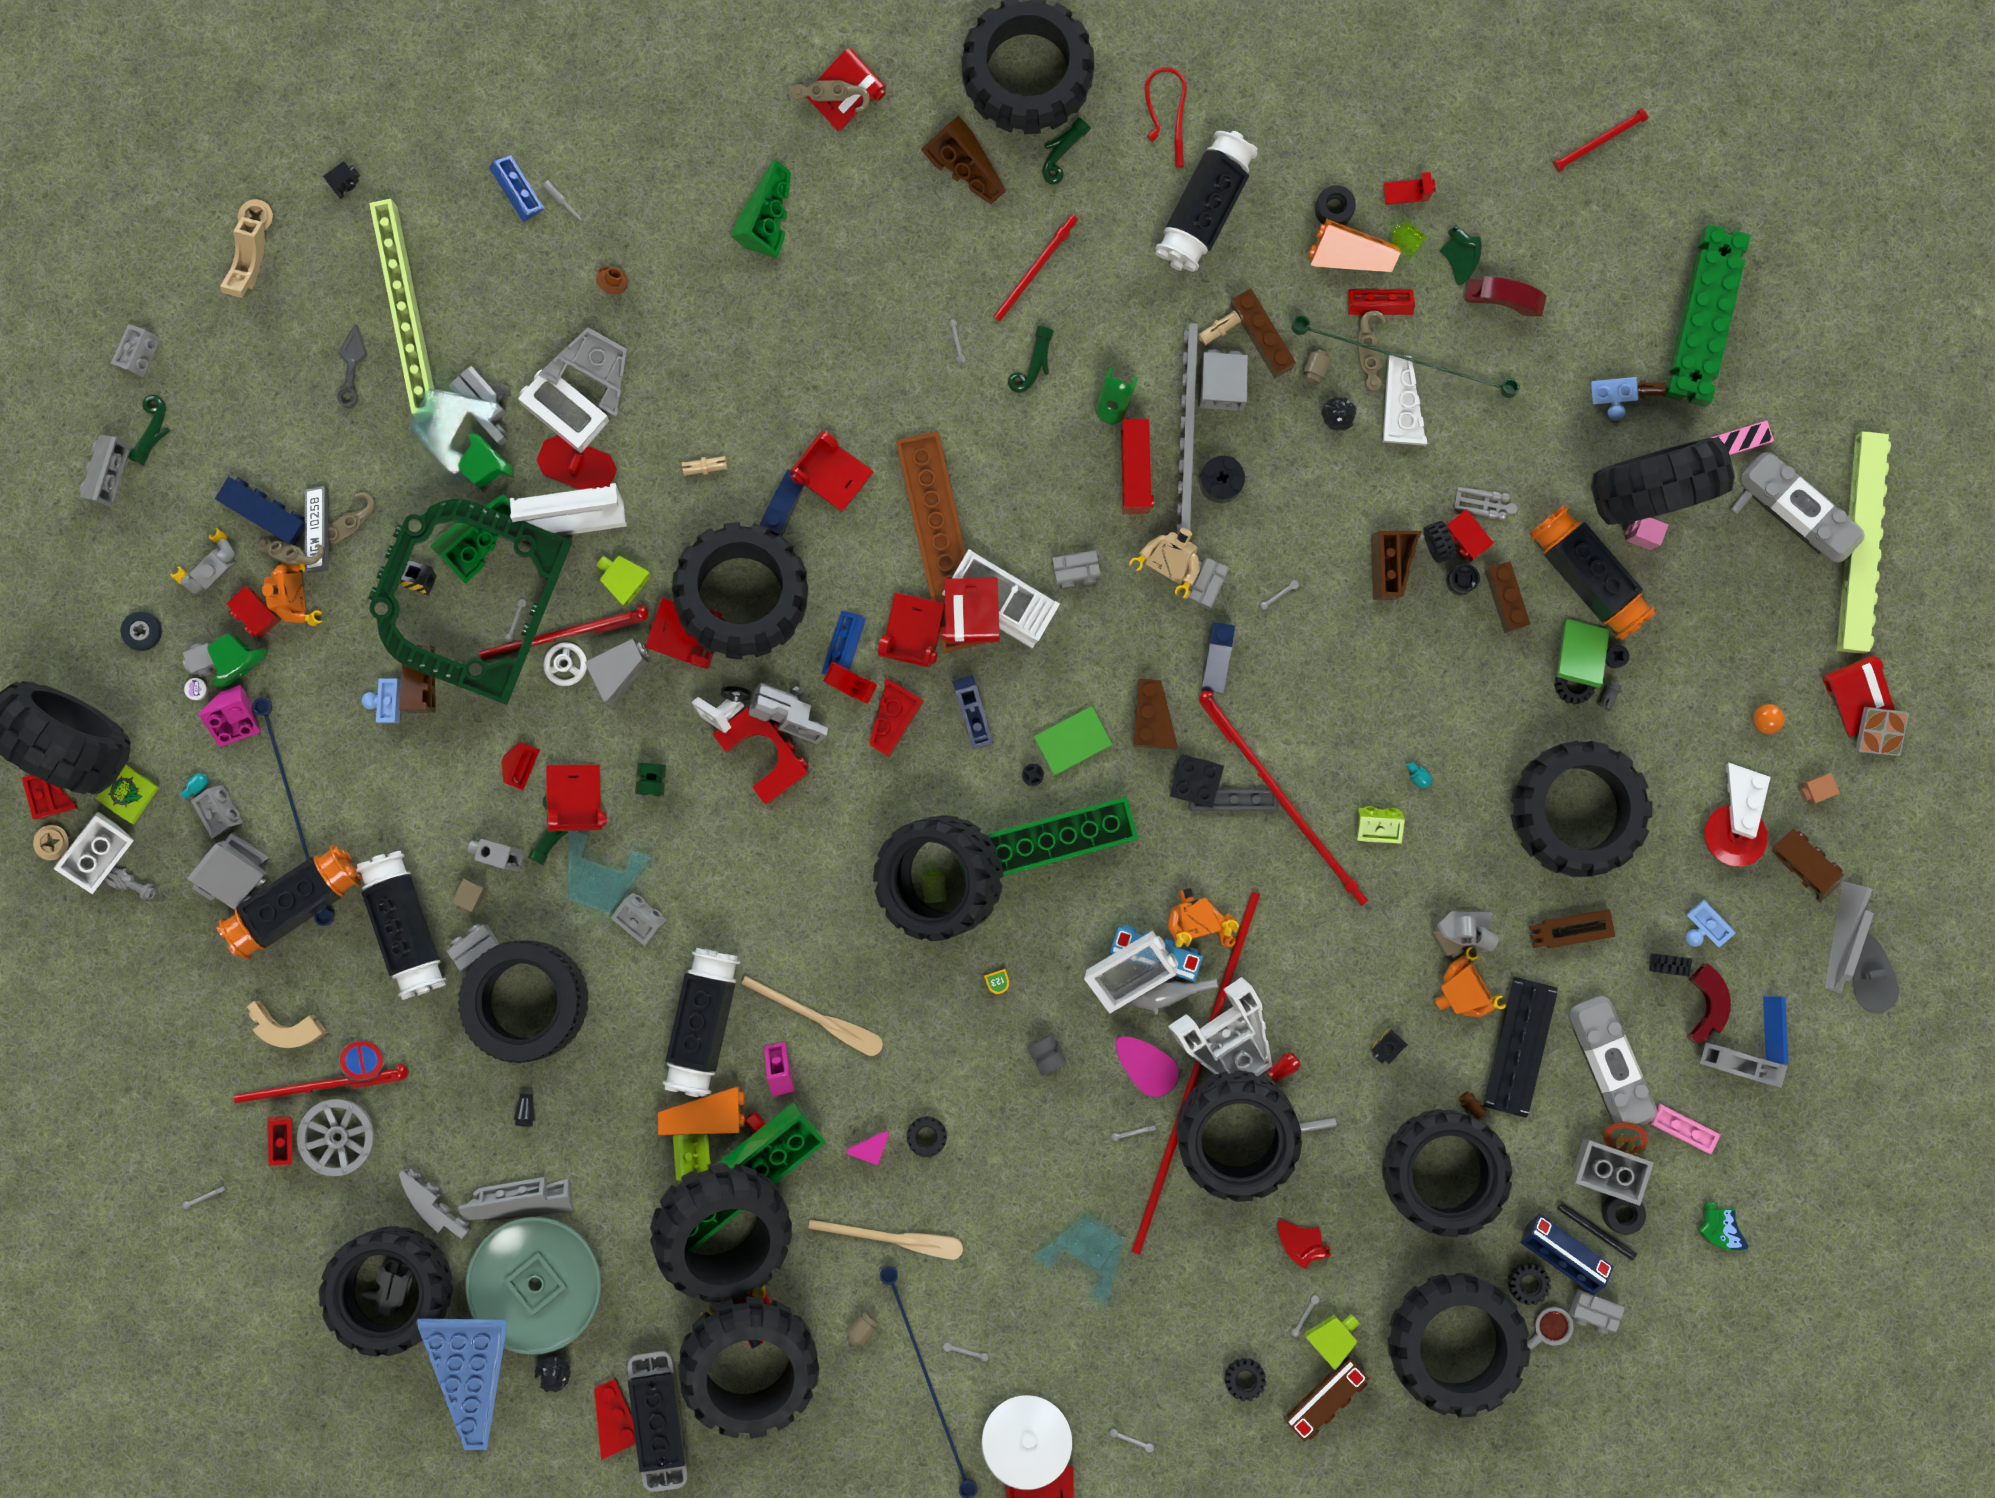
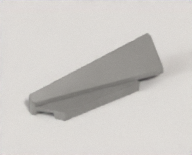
M1848 882L1842 883L1825 988L1841 994L1845 981H1850L1854 975L1874 913L1865 910L1872 892L1871 888Z
M544 1177L478 1188L473 1193V1199L468 1204L459 1206V1212L464 1220L545 1215L574 1210L569 1179L546 1185L547 1182Z

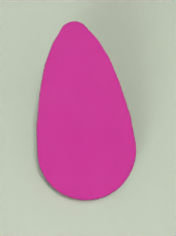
M1121 1036L1116 1039L1115 1045L1119 1061L1134 1084L1144 1094L1159 1097L1167 1094L1174 1088L1178 1080V1067L1171 1057L1162 1050L1137 1038Z

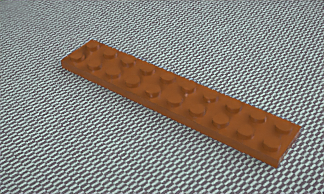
M936 431L896 440L931 600L945 603V596L942 595L945 589L944 579L953 577L966 551L939 432ZM969 568L967 569L963 578H971ZM944 609L939 633L943 653L986 644H946V640H942V626H946Z

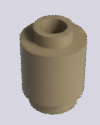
M1316 350V352L1310 353L1304 369L1305 380L1315 384H1320L1321 380H1324L1331 362L1327 352Z
M865 1312L863 1315L860 1314L847 1329V1339L855 1346L858 1344L863 1346L877 1330L876 1327L879 1322L868 1312Z

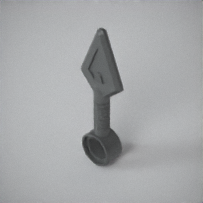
M358 325L352 327L338 352L347 363L345 387L341 388L337 393L338 402L345 408H352L358 403V395L353 390L355 368L360 361L367 357ZM348 392L352 393L353 400L350 403H344L342 401L343 395Z

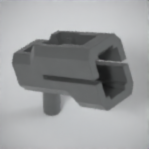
M386 1257L378 1270L376 1279L380 1286L378 1291L365 1290L363 1292V1299L377 1300L375 1309L378 1313L388 1317L395 1316L398 1309L404 1304V1299L409 1296L414 1275L412 1270L403 1262L399 1276H397L401 1261L392 1257Z

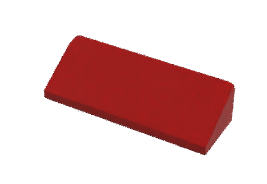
M1348 290V315H1364L1372 310L1379 311L1383 315L1414 314L1415 300L1413 290Z

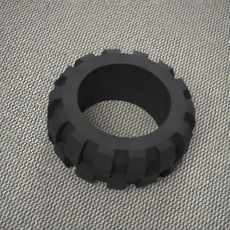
M1018 0L1001 1V7L996 10L992 7L988 8L977 18V25L975 28L969 29L964 41L961 61L963 84L967 97L972 99L974 108L985 120L992 119L996 122V127L1010 133L1013 131V128L1024 130V135L1041 134V129L1049 126L1054 130L1066 123L1069 115L1078 113L1086 101L1088 90L1092 86L1095 64L1094 50L1090 46L1089 34L1082 22L1079 20L1075 21L1072 18V11L1060 3L1051 6L1046 4V0L1018 2ZM1025 34L1037 35L1048 39L1064 55L1068 66L1066 74L1053 89L1037 96H1020L1006 91L994 80L988 69V63L993 52L1004 41Z
M1707 438L1662 449L1604 467L1593 473L1591 489L1598 514L1606 524L1614 525L1670 513L1720 497L1733 490L1735 473L1727 446L1720 438Z
M740 522L724 523V528L713 531L710 528L698 535L697 541L692 546H686L679 557V564L677 570L673 572L672 581L674 608L679 617V622L687 635L694 637L698 641V645L710 653L720 652L726 654V658L742 660V656L755 655L757 658L772 653V648L778 644L784 645L795 634L798 624L802 623L807 609L808 598L806 569L801 557H798L793 551V545L782 535L775 536L771 534L770 528L755 523L752 524V527L740 526ZM746 558L758 561L768 567L777 577L782 589L777 605L762 619L747 624H733L715 617L702 603L699 592L706 575L718 564L730 559Z
M16 681L0 691V755L24 772L56 787L69 789L72 792L86 794L87 792L98 794L103 792L116 782L129 760L131 742L128 735L123 733L124 730L116 722L106 717L107 715L84 703L82 700L55 688L38 685L29 681H22L20 683Z
M1577 740L1562 743L1541 752V755L1531 760L1520 773L1522 776L1518 785H1514L1511 802L1514 803V814L1511 815L1514 831H1518L1521 837V846L1530 857L1534 856L1539 860L1541 866L1555 873L1569 875V877L1596 876L1608 873V871L1616 867H1621L1633 858L1634 851L1643 845L1649 833L1646 827L1648 819L1652 818V801H1648L1646 789L1649 786L1643 773H1638L1632 766L1633 761L1624 753L1610 749L1608 744L1595 741L1579 742ZM1572 768L1588 770L1601 777L1609 785L1616 799L1617 817L1612 832L1605 841L1590 850L1576 849L1562 842L1554 834L1546 818L1545 801L1550 786L1561 773Z
M726 1163L708 1164L709 1170L697 1173V1170L694 1169L681 1177L682 1183L677 1187L673 1185L669 1187L660 1200L662 1208H656L650 1226L652 1232L650 1242L658 1267L666 1281L674 1284L676 1290L691 1298H695L699 1294L700 1299L705 1302L721 1303L722 1297L730 1296L734 1301L748 1296L747 1290L756 1285L760 1289L772 1279L771 1271L774 1268L780 1269L787 1256L788 1248L786 1245H790L792 1239V1222L788 1216L789 1210L783 1197L780 1195L777 1186L766 1175L757 1174L756 1169L735 1164L733 1169L729 1168ZM729 1209H740L757 1215L755 1225L747 1238L729 1251L715 1255H702L685 1248L692 1230L703 1219L714 1213Z
M1457 1273L1456 1275L1446 1276L1445 1274H1440L1427 1278V1283L1420 1287L1415 1285L1404 1296L1405 1301L1399 1309H1395L1389 1324L1392 1328L1391 1335L1387 1338L1388 1353L1393 1362V1370L1401 1384L1417 1401L1426 1405L1428 1409L1443 1415L1450 1413L1456 1414L1459 1418L1474 1417L1479 1411L1486 1409L1490 1412L1504 1404L1502 1399L1510 1391L1513 1394L1516 1392L1523 1381L1520 1377L1523 1368L1529 1366L1531 1349L1527 1346L1529 1331L1525 1319L1518 1312L1517 1305L1506 1293L1490 1282L1479 1279L1474 1275ZM1467 1305L1484 1310L1490 1317L1496 1332V1349L1489 1366L1476 1378L1463 1383H1446L1430 1376L1421 1358V1339L1428 1323L1441 1311L1454 1306Z
M745 1296V1302L734 1304L733 1300L730 1299L717 1304V1312L712 1315L708 1312L703 1313L692 1325L693 1332L684 1337L679 1351V1380L685 1403L688 1408L694 1410L695 1418L709 1429H712L715 1425L719 1426V1433L725 1436L738 1438L739 1433H749L750 1439L767 1436L766 1430L773 1427L780 1431L794 1421L793 1413L795 1411L802 1413L813 1397L812 1389L818 1384V1354L810 1329L801 1316H793L790 1307L776 1300H773L768 1305L764 1304L763 1297ZM740 1341H766L779 1347L788 1356V1364L781 1377L768 1388L755 1393L738 1394L729 1392L718 1386L708 1375L710 1366L719 1353Z

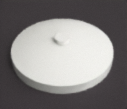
M1028 1395L1014 1397L1000 1404L987 1419L982 1433V1453L988 1468L1002 1483L1020 1490L1038 1489L1054 1481L1067 1466L1072 1451L1071 1430L1061 1411L1049 1401Z

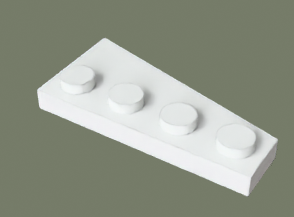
M1389 355L1382 442L1426 446L1427 438L1424 433V422L1420 412V400L1416 390L1413 363Z

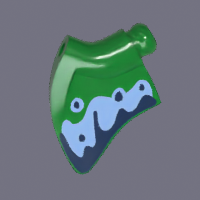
M1705 1202V1210H1703L1704 1223L1698 1229L1700 1235L1709 1243L1722 1249L1734 1251L1747 1250L1749 1245L1737 1225L1736 1210L1732 1208L1717 1209L1716 1202Z

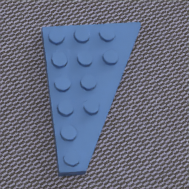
M417 1319L416 1324L464 1450H487L506 1336V1320Z

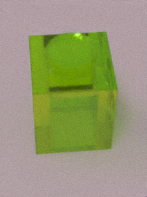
M1407 220L1403 226L1398 224L1392 231L1393 238L1390 242L1399 246L1400 251L1411 258L1425 242L1427 236Z
M940 871L927 872V876H922L924 903L947 902L945 875H940Z

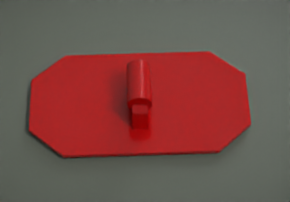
M560 436L544 440L536 459L543 475L580 490L597 489V487L604 488V486L610 487L617 472L611 455L589 446L580 454Z

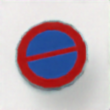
M356 1040L348 1043L339 1055V1068L342 1074L356 1082H366L374 1079L380 1074L384 1066V1055L381 1049L375 1043L368 1040Z

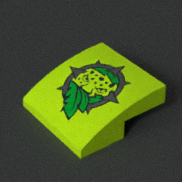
M125 765L116 782L99 793L95 799L131 824H135L159 787L146 777L138 774L128 765Z

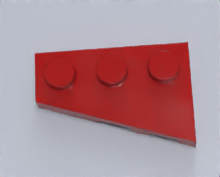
M886 678L878 716L875 720L869 745L890 757L924 701Z
M616 1378L594 1388L601 1460L636 1444L632 1413Z

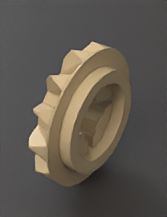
M258 199L245 202L239 209L238 221H240L241 217L253 219L250 212L252 210L256 214L261 213L259 216L260 221L263 222L264 231H268L270 224H273L272 218L274 215L270 206Z
M44 826L34 837V850L38 856L45 860H58L70 847V837L66 834L65 829L59 826ZM50 836L52 839L59 840L54 844V849L52 846H44L50 841Z

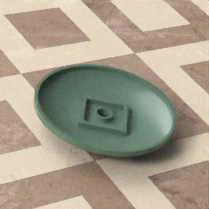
M544 1217L517 1219L493 1231L475 1251L466 1277L468 1306L474 1319L506 1320L505 1349L522 1354L552 1352L575 1340L593 1319L601 1296L602 1281L600 1267L587 1241L568 1225ZM532 1278L540 1279L542 1286L539 1290L531 1288L530 1281Z

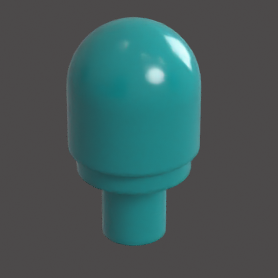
M1413 761L1406 765L1412 773L1409 776L1417 787L1426 789L1432 784V777L1422 766L1418 767Z
M203 773L194 774L187 780L186 788L180 795L186 800L192 794H200L209 784L208 777Z

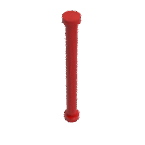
M1642 108L1639 109L1634 116L1562 159L1554 160L1552 162L1559 173L1564 170L1563 167L1640 121L1645 122L1648 120L1646 111Z

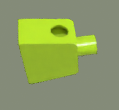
M603 556L596 565L605 572L600 581L626 608L652 577L650 572L621 556H618L614 562Z
M1352 1314L1342 1322L1335 1315H1332L1305 1332L1304 1335L1332 1368L1336 1370L1356 1345L1357 1340L1351 1332L1360 1323Z

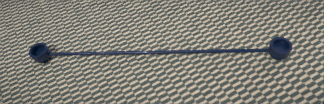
M258 698L253 702L252 709L257 715L265 717L307 860L309 859L308 851L267 716L271 713L273 706L268 699ZM325 908L314 916L315 922L320 926L332 924L334 921L333 911Z
M885 1266L880 1272V1280L884 1284L892 1286L963 1478L959 1485V1494L962 1498H973L977 1493V1485L973 1480L966 1479L894 1285L898 1278V1271L893 1266Z

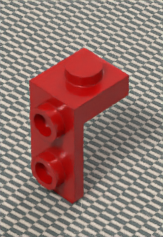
M1431 172L1422 173L1418 180L1384 183L1385 204L1429 201L1436 190L1435 179L1431 178Z
M832 662L823 680L826 684L866 704L869 703L878 685Z

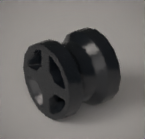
M1621 645L1610 647L1606 653L1605 663L1610 668H1620L1629 661V651Z
M1034 763L1025 766L1022 772V779L1028 786L1039 785L1044 777V771L1041 766Z

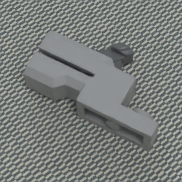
M471 366L460 374L461 378L458 376L453 380L449 387L464 403H471L473 405L469 409L470 413L495 441L502 446L508 441L504 437L506 432L498 423L495 426L494 424L506 414L499 405L500 401L503 399V396H511L512 394L505 386H491L486 383Z
M760 683L754 690L749 709L750 716L765 722L770 719L779 722V730L817 745L824 739L828 731L827 727L820 725L818 722L808 720L811 705L798 700V697L803 693L801 688L794 687L790 691L784 692Z

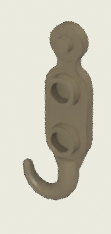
M840 80L815 81L809 87L796 84L791 91L792 96L797 100L810 96L811 99L818 102L842 101L852 95H861L863 97V104L855 109L856 112L865 110L870 102L869 93L865 88L853 86Z
M1372 310L1366 312L1361 318V329L1357 342L1378 348L1377 339L1369 327V319L1378 317L1383 324L1386 323V320L1381 312ZM1358 346L1361 369L1368 375L1366 387L1370 391H1377L1381 386V380L1377 376L1381 363L1379 352Z
M365 492L355 494L354 498L363 497L367 500L366 508L361 511L347 513L329 525V544H339L360 529L365 519L372 514L375 508L374 499L370 494Z
M263 538L257 544V548L261 552H268L273 559L288 565H312L317 563L324 554V548L319 543L316 544L318 552L312 557L306 556L299 547L284 541L272 542L269 538Z

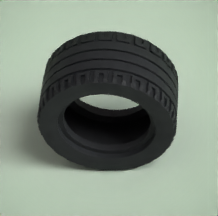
M532 940L501 943L482 953L479 958L475 959V963L470 965L469 970L466 971V976L462 979L463 982L458 993L459 1018L462 1020V1027L465 1028V1033L469 1035V1039L488 1056H493L495 1059L508 1061L509 1063L536 1061L564 1049L577 1036L578 1031L581 1030V1025L584 1024V1018L587 1015L586 1010L588 1009L587 984L584 983L583 979L585 978L581 974V969H578L576 962L558 947ZM520 963L533 965L545 972L553 982L557 993V1010L552 1022L541 1034L533 1038H521L505 1031L496 1021L491 1008V994L497 979L507 969Z

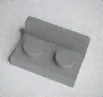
M128 324L111 364L144 377L159 344L160 337L147 330Z
M223 785L208 788L191 800L211 839L218 838L230 828L243 823L239 812L234 807Z
M635 893L626 897L611 917L613 921L644 946L649 943L657 930L667 921L658 910L650 907L641 896Z

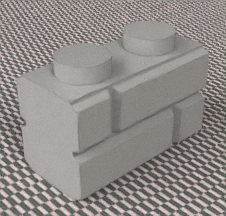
M1096 550L1052 558L1056 585H1062V589L1074 587L1076 582L1082 581L1084 585L1096 583V579L1100 578Z
M1205 557L1203 562L1199 561L1200 572L1193 586L1189 587L1190 596L1186 600L1211 610L1229 571V567Z
M477 924L468 930V936L463 939L460 936L450 943L451 948L447 950V953L461 972L469 970L470 965L474 964L475 959L479 958L482 953L487 952L488 949L496 945H500L488 925L480 926V924Z
M1577 1289L1569 1315L1574 1317L1573 1321L1580 1325L1587 1326V1323L1595 1325V1330L1601 1333L1608 1334L1609 1331L1616 1333L1624 1307Z

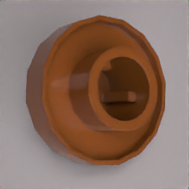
M605 266L598 270L596 283L606 293L621 294L627 289L628 277L620 269Z

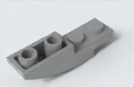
M407 1168L401 1170L399 1176L402 1186L419 1215L438 1233L446 1227L459 1238H465L471 1231L468 1227L469 1223L460 1216L457 1218L450 1213L451 1209L444 1203H436L441 1197V1194L438 1193L439 1188L431 1182L426 1184L420 1179L421 1174L412 1168L410 1170Z

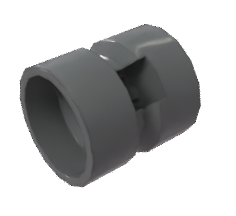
M1052 1034L1027 1047L1032 1059L1038 1060L1036 1066L1041 1075H1045L1066 1063L1062 1052L1055 1049L1057 1043Z

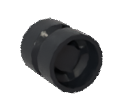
M1467 563L1460 564L1448 574L1446 579L1447 587L1455 595H1466L1478 586L1480 574L1473 565Z

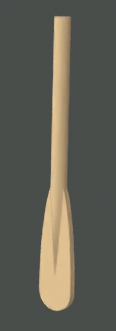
M747 976L744 977L741 983L820 1023L835 1037L868 1056H875L882 1049L883 1043L881 1038L864 1028L834 1017L824 1016Z
M810 1220L808 1229L896 1243L912 1251L950 1260L959 1258L963 1252L961 1241L948 1236L919 1233L892 1234Z

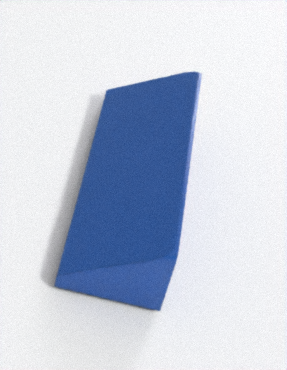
M511 155L492 162L489 169L523 222L545 209ZM517 177H519L526 190L523 188L522 184L520 183Z
M841 611L822 674H827L832 657V662L850 671L866 618ZM845 617H846L845 624H844V627H843V629H842V625H843L844 619H845ZM839 636H840L837 649L835 650V647H836L838 638H839Z
M1764 996L1766 1060L1779 1064H1788L1786 998L1783 996Z

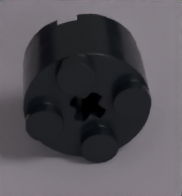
M1214 457L1205 464L1200 474L1199 486L1201 492L1213 502H1230L1242 490L1245 482V473L1241 464L1234 457ZM1220 475L1222 478H1226L1225 484L1222 481H1217Z

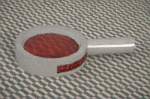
M1556 1306L1546 1307L1541 1310L1534 1322L1536 1334L1527 1341V1346L1532 1350L1542 1341L1552 1346L1562 1345L1567 1342L1572 1336L1574 1329L1571 1316L1564 1309Z

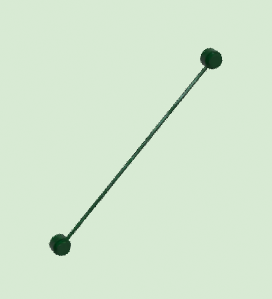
M1303 315L1296 316L1291 324L1292 331L1297 335H1303L1307 331H1312L1500 388L1501 394L1506 398L1514 397L1520 389L1518 381L1513 378H1508L1502 385L1310 328L1309 319Z

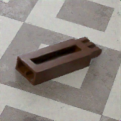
M1610 909L1543 920L1542 924L1529 926L1530 931L1539 930L1538 934L1530 935L1531 939L1540 938L1541 941L1533 943V948L1543 946L1554 948L1615 937ZM1598 920L1605 921V923L1566 929V932L1605 925L1606 929L1558 938H1553L1552 928ZM1557 929L1558 935H1561V929Z

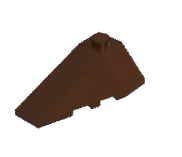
M957 116L921 149L935 167L939 170L946 167L954 173L952 176L954 180L958 182L961 178L968 182L970 191L989 204L995 202L1006 192L974 133L960 116Z

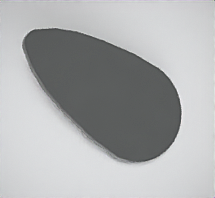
M1867 933L1853 975L1854 991L1858 1003L1864 1009L1879 1013L1887 1011L1894 1006L1899 996V985L1885 951L1878 941Z

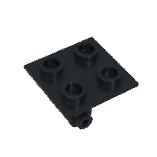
M1181 754L1170 797L1213 808L1224 765Z

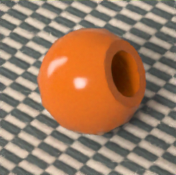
M1774 704L1761 705L1753 715L1755 728L1763 734L1779 732L1785 722L1782 710Z

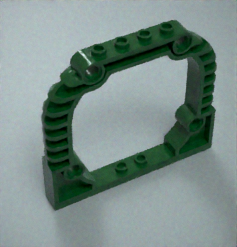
M444 500L431 505L420 515L411 514L407 516L402 526L397 525L393 535L397 539L394 546L389 545L385 558H388L385 567H380L376 577L380 581L377 588L372 587L368 599L372 600L369 608L370 613L377 619L378 633L384 647L398 662L457 687L508 705L573 541L525 521L512 522L510 516L469 500ZM411 521H419L421 529L417 532L410 531L408 525ZM448 522L468 524L510 541L514 544L513 549L516 555L521 558L529 557L535 565L539 577L547 580L538 604L534 602L529 615L533 616L530 624L525 623L521 635L525 637L516 660L505 658L499 662L486 665L481 659L472 658L466 664H462L414 645L406 640L396 627L400 612L399 603L395 598L396 591L415 545L427 541L436 525ZM528 541L531 544V549L528 552H522L518 547L519 542ZM378 603H385L388 606V611L384 615H378L375 612V606ZM473 663H478L482 667V672L477 676L469 672V666Z

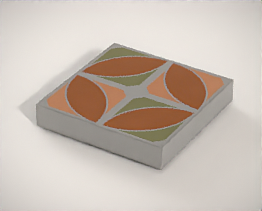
M1864 707L1855 750L1900 756L1909 713Z

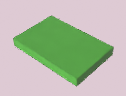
M1566 619L1557 677L1600 688L1603 683L1609 629Z
M1093 706L1034 736L1054 776L1113 745Z

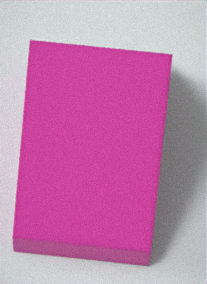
M888 1129L847 1148V1154L878 1165L889 1136Z

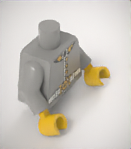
M216 528L217 532L214 536L209 535V539L214 541L219 548L212 551L189 575L181 567H177L179 571L176 574H170L178 584H182L192 593H199L202 589L207 592L236 563L233 560L235 553L227 541V535L218 528Z

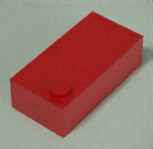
M1123 419L1121 425L1123 514H1149L1150 509L1154 508V495H1151L1149 419Z

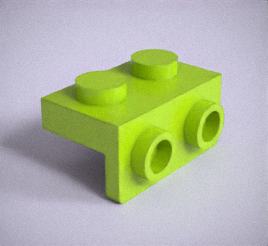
M708 1134L673 1135L676 1180L682 1181L681 1177L694 1169L697 1170V1173L709 1170L708 1164H711Z

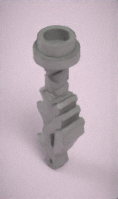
M113 867L105 877L108 885L121 890H135L140 893V898L150 901L156 894V889L153 885L149 883L142 885L134 881L133 875L126 873V868L118 869Z

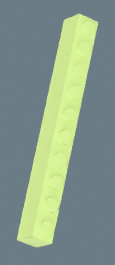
M392 199L372 202L369 204L411 412L417 419L440 415L398 207Z
M1862 431L1855 437L1848 517L1864 530L1865 536L1862 543L1844 562L1837 651L1864 654L1870 652L1874 643V637L1871 634L1872 627H1874L1876 621L1873 611L1878 598L1875 588L1879 581L1877 565L1881 559L1879 542L1883 537L1881 519L1885 515L1883 497L1887 493L1885 476L1889 471V464L1886 463L1887 454H1889L1891 442L1888 441L1889 434Z

